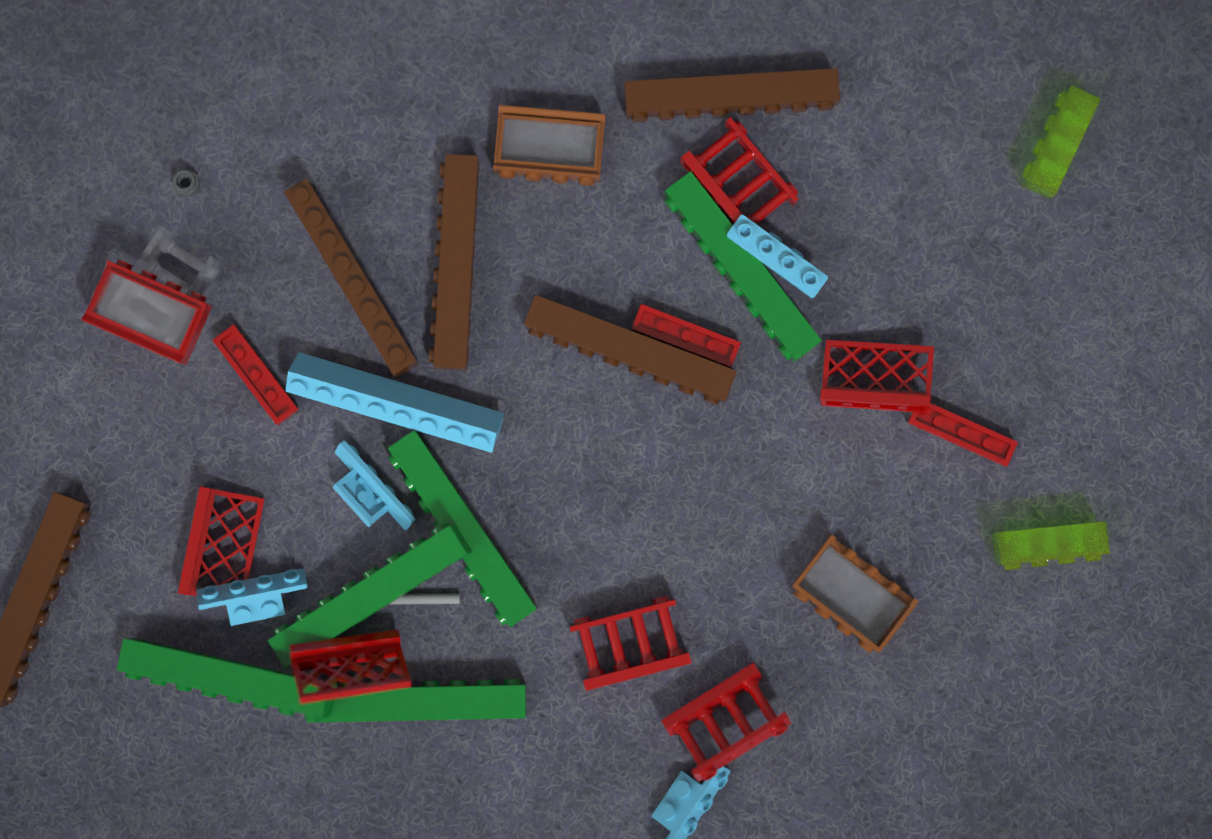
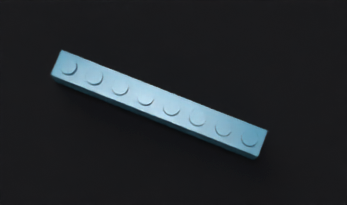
M298 352L288 370L286 392L492 453L501 431L504 417L502 412Z

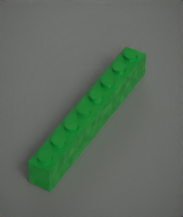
M690 171L665 190L664 195L666 199L664 203L672 213L677 211L682 217L680 223L688 234L693 232L699 239L696 242L697 246L705 255L709 253L715 260L712 264L721 276L726 274L731 281L729 287L737 297L742 295L748 304L745 305L747 311L753 318L758 316L764 323L761 328L768 338H775L781 345L778 347L781 355L787 361L791 358L795 363L816 347L822 340L765 266L754 256L727 238V233L733 225Z
M414 430L390 446L388 450L391 455L388 456V459L396 470L401 467L406 475L403 481L411 492L414 490L418 492L421 497L418 503L426 514L431 512L437 520L433 523L435 528L444 523L447 527L453 524L457 526L472 551L463 557L467 564L464 570L472 581L478 580L482 586L479 592L487 603L493 602L497 608L494 614L503 626L508 624L509 627H512L538 609L418 432Z
M445 523L431 531L433 536L426 541L420 538L409 545L410 551L404 555H401L400 552L386 559L388 565L380 570L377 566L363 574L365 579L356 584L355 580L341 588L342 594L334 598L330 595L318 602L320 608L313 612L307 609L295 617L297 622L289 626L285 623L273 631L275 636L270 638L268 642L283 667L290 666L289 645L338 637L470 554L472 551L457 526L453 524L447 527Z
M123 638L116 668L117 671L125 672V677L129 679L141 680L142 677L151 678L150 683L166 686L167 682L176 684L175 689L192 692V688L202 690L201 695L217 698L218 694L227 696L226 701L243 704V700L253 702L252 707L268 710L269 706L279 708L278 713L294 716L295 712L304 714V719L320 722L321 718L330 717L334 699L300 704L294 674L136 638ZM309 684L304 689V693L315 692L319 688Z
M478 679L477 685H466V680H450V685H439V680L422 681V686H412L411 681V687L336 698L333 701L330 717L321 718L320 722L306 720V723L526 718V684H520V679H504V684H493V679ZM341 682V687H337V688L345 687L347 684L344 683V682Z

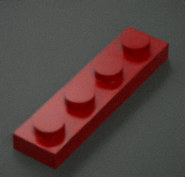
M643 304L639 308L631 329L729 368H732L741 344L739 341Z
M233 324L212 340L277 426L300 410L236 325Z
M930 403V413L911 412L907 424L1004 467H1008L1018 444L1013 439Z

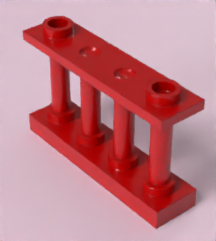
M731 117L726 120L725 124L729 131L700 155H693L688 151L681 157L680 163L688 172H692L732 225L743 215L738 210L739 204L769 180L780 192L751 216L746 215L755 224H758L786 200L793 207L799 199L796 196L798 195L796 188L789 181L785 183L746 136L747 130L739 121L734 122ZM736 139L745 149V152L717 175L713 174L710 176L704 169L706 167L705 163ZM753 159L763 172L736 194L727 196L721 189L723 183Z
M667 595L652 599L654 605L592 621L590 616L574 620L575 625L569 628L571 632L578 630L580 632L590 671L587 673L588 678L583 679L586 691L691 664L689 652L683 653L682 648L678 646L668 608L676 605L675 599L669 600ZM658 610L668 647L667 657L658 660L656 655L652 654L642 616L643 613ZM632 617L642 655L640 659L641 664L631 667L630 663L626 662L616 620ZM606 624L616 663L614 666L615 671L604 673L603 669H600L590 627Z
M754 663L661 720L671 737L675 734L680 735L698 766L691 770L698 782L702 779L706 781L713 778L718 773V769L769 737H777L783 734L788 729L787 726L791 724L786 712L779 716L776 715L758 685L763 678ZM744 691L751 694L768 723L755 731L735 701L736 696ZM721 705L727 707L745 736L730 745L712 716L713 710ZM697 720L704 722L721 750L720 753L709 760L706 759L689 731L690 725Z

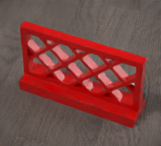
M826 340L820 395L821 406L930 413L934 346ZM831 348H843L848 356L837 364L830 357ZM862 350H870L875 355V358L864 366L855 355ZM889 351H896L903 359L891 368L882 357ZM916 353H928V362L920 369L910 360ZM853 359L861 369L849 378L841 367ZM879 360L888 371L876 379L868 369ZM906 362L915 373L903 381L895 370ZM831 363L834 367L829 371ZM926 369H927V377H925L924 374L922 373V372L925 371ZM836 371L846 379L839 387L828 386L829 377ZM864 372L873 381L866 389L858 388L853 382ZM890 374L900 383L894 390H886L880 384ZM919 376L926 383L925 393L913 392L908 384Z
M199 487L178 594L197 596L198 579L207 573L216 586L226 584L234 578L240 580L238 575L244 572L243 580L249 579L264 498ZM215 495L227 497L233 507L219 515L213 507ZM231 498L240 499L242 501L238 504H235ZM246 501L258 503L256 514L248 520L244 518L238 509V506ZM235 509L243 523L230 531L222 517ZM213 511L216 515V518L210 521L211 514ZM255 519L252 529L248 523ZM219 520L227 534L214 542L208 534V529L211 524ZM246 525L252 533L251 541L241 547L232 533ZM230 536L238 549L224 557L216 544ZM208 538L211 544L205 548L206 539ZM247 546H249L248 556L243 550ZM211 547H214L222 560L208 568L202 559L203 554ZM241 552L246 559V566L235 573L227 560ZM224 562L233 576L219 584L211 570ZM202 564L206 571L199 575Z
M398 629L289 645L290 666L294 674L300 704L411 687V679L401 648ZM397 657L392 663L385 660L388 658ZM370 661L365 667L357 664ZM376 664L386 668L381 674L371 670ZM334 666H341L337 671L332 668H329ZM348 669H352L358 672V674L354 678H351L345 675L344 673ZM307 670H314L310 675L301 672ZM395 672L403 678L392 680L388 676ZM321 673L330 676L326 682L317 679ZM364 676L374 679L373 683L364 684L360 680ZM337 680L347 684L342 688L332 686ZM309 684L319 688L315 692L304 693V689Z

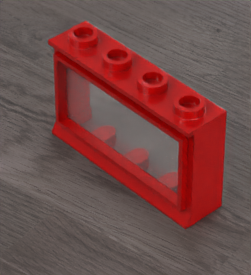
M120 259L117 260L116 264L107 260L105 270L81 320L175 362L187 365L213 307L205 303L207 297L193 291L190 296L181 292V286L168 280L163 285L156 281L158 276L142 270L141 274L131 271L133 265Z

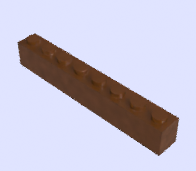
M838 68L625 81L626 119L632 118L633 122L648 121V117H659L661 121L675 119L674 116L685 115L686 119H697L701 117V114L711 113L712 117H725L728 115L727 112H738L740 116L753 115L754 111L765 110V114H777L781 112V109H791V112L799 113L807 111L809 107H818L819 111H829L834 109V106H837L840 101Z
M446 154L445 162L440 163V178H444V188H439L438 202L443 204L442 214L437 216V230L441 231V241H436L435 256L440 257L439 267L434 268V283H438V294H433L432 309L437 311L436 320L431 321V336H435V346L430 347L429 363H433V367L436 370L468 371L479 158L475 155Z
M306 178L284 191V194L392 374L397 378L419 365L312 184Z
M538 295L534 296L524 322V327L529 329L528 334L540 339L544 335L554 339L553 344L563 348H568V345L579 348V354L590 358L594 354L604 358L602 362L610 366L618 367L619 364L629 367L628 372L643 377V374L646 373L653 376V381L663 386H668L669 383L679 386L678 391L693 396L694 392L704 395L703 400L714 405H718L719 402L725 403L737 372L731 368Z
M53 492L0 621V707L8 706L9 703L15 700L19 689L16 685L19 677H24L28 670L29 663L26 660L29 653L34 652L39 643L38 631L40 627L45 626L49 619L50 612L47 610L50 602H54L60 592V586H57L61 576L67 574L71 564L68 561L71 551H75L78 548L81 536L78 535L82 525L85 526L91 516V511L89 510L91 504L61 492Z

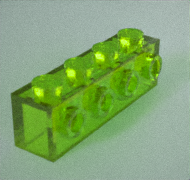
M1072 85L1066 92H1060L1054 104L1058 107L1054 116L1050 114L1043 127L1047 132L1043 139H1038L1032 153L1036 155L1032 163L1027 162L1021 174V177L1024 178L1022 187L1048 199L1057 194L1101 100L1100 98Z
M1106 521L992 533L996 565H1004V570L1021 569L1020 563L1031 562V567L1048 566L1047 560L1058 559V564L1075 563V557H1085V562L1102 560V555L1110 554Z

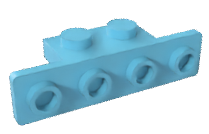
M744 215L738 218L727 233V238L810 298L816 296L828 279L826 274L806 261L802 253L795 248H788L781 243L782 239L772 232H766Z
M343 440L339 443L335 453L351 471L335 483L333 489L368 527L389 512L401 527L407 531L416 520L412 510L395 497L393 489L377 477V472L372 466L366 465L360 458L357 449L352 445H348Z
M303 568L291 569L282 573L262 575L257 578L236 580L227 584L198 589L196 591L197 603L200 610L226 605L230 623L233 626L285 615L281 593L306 589L308 586L305 570Z
M723 766L718 769V773L713 778L704 781L703 784H700L687 773L680 772L651 816L671 831L666 839H686L696 830L698 820L703 813L709 810L718 790L726 785L728 775L731 772L728 768Z

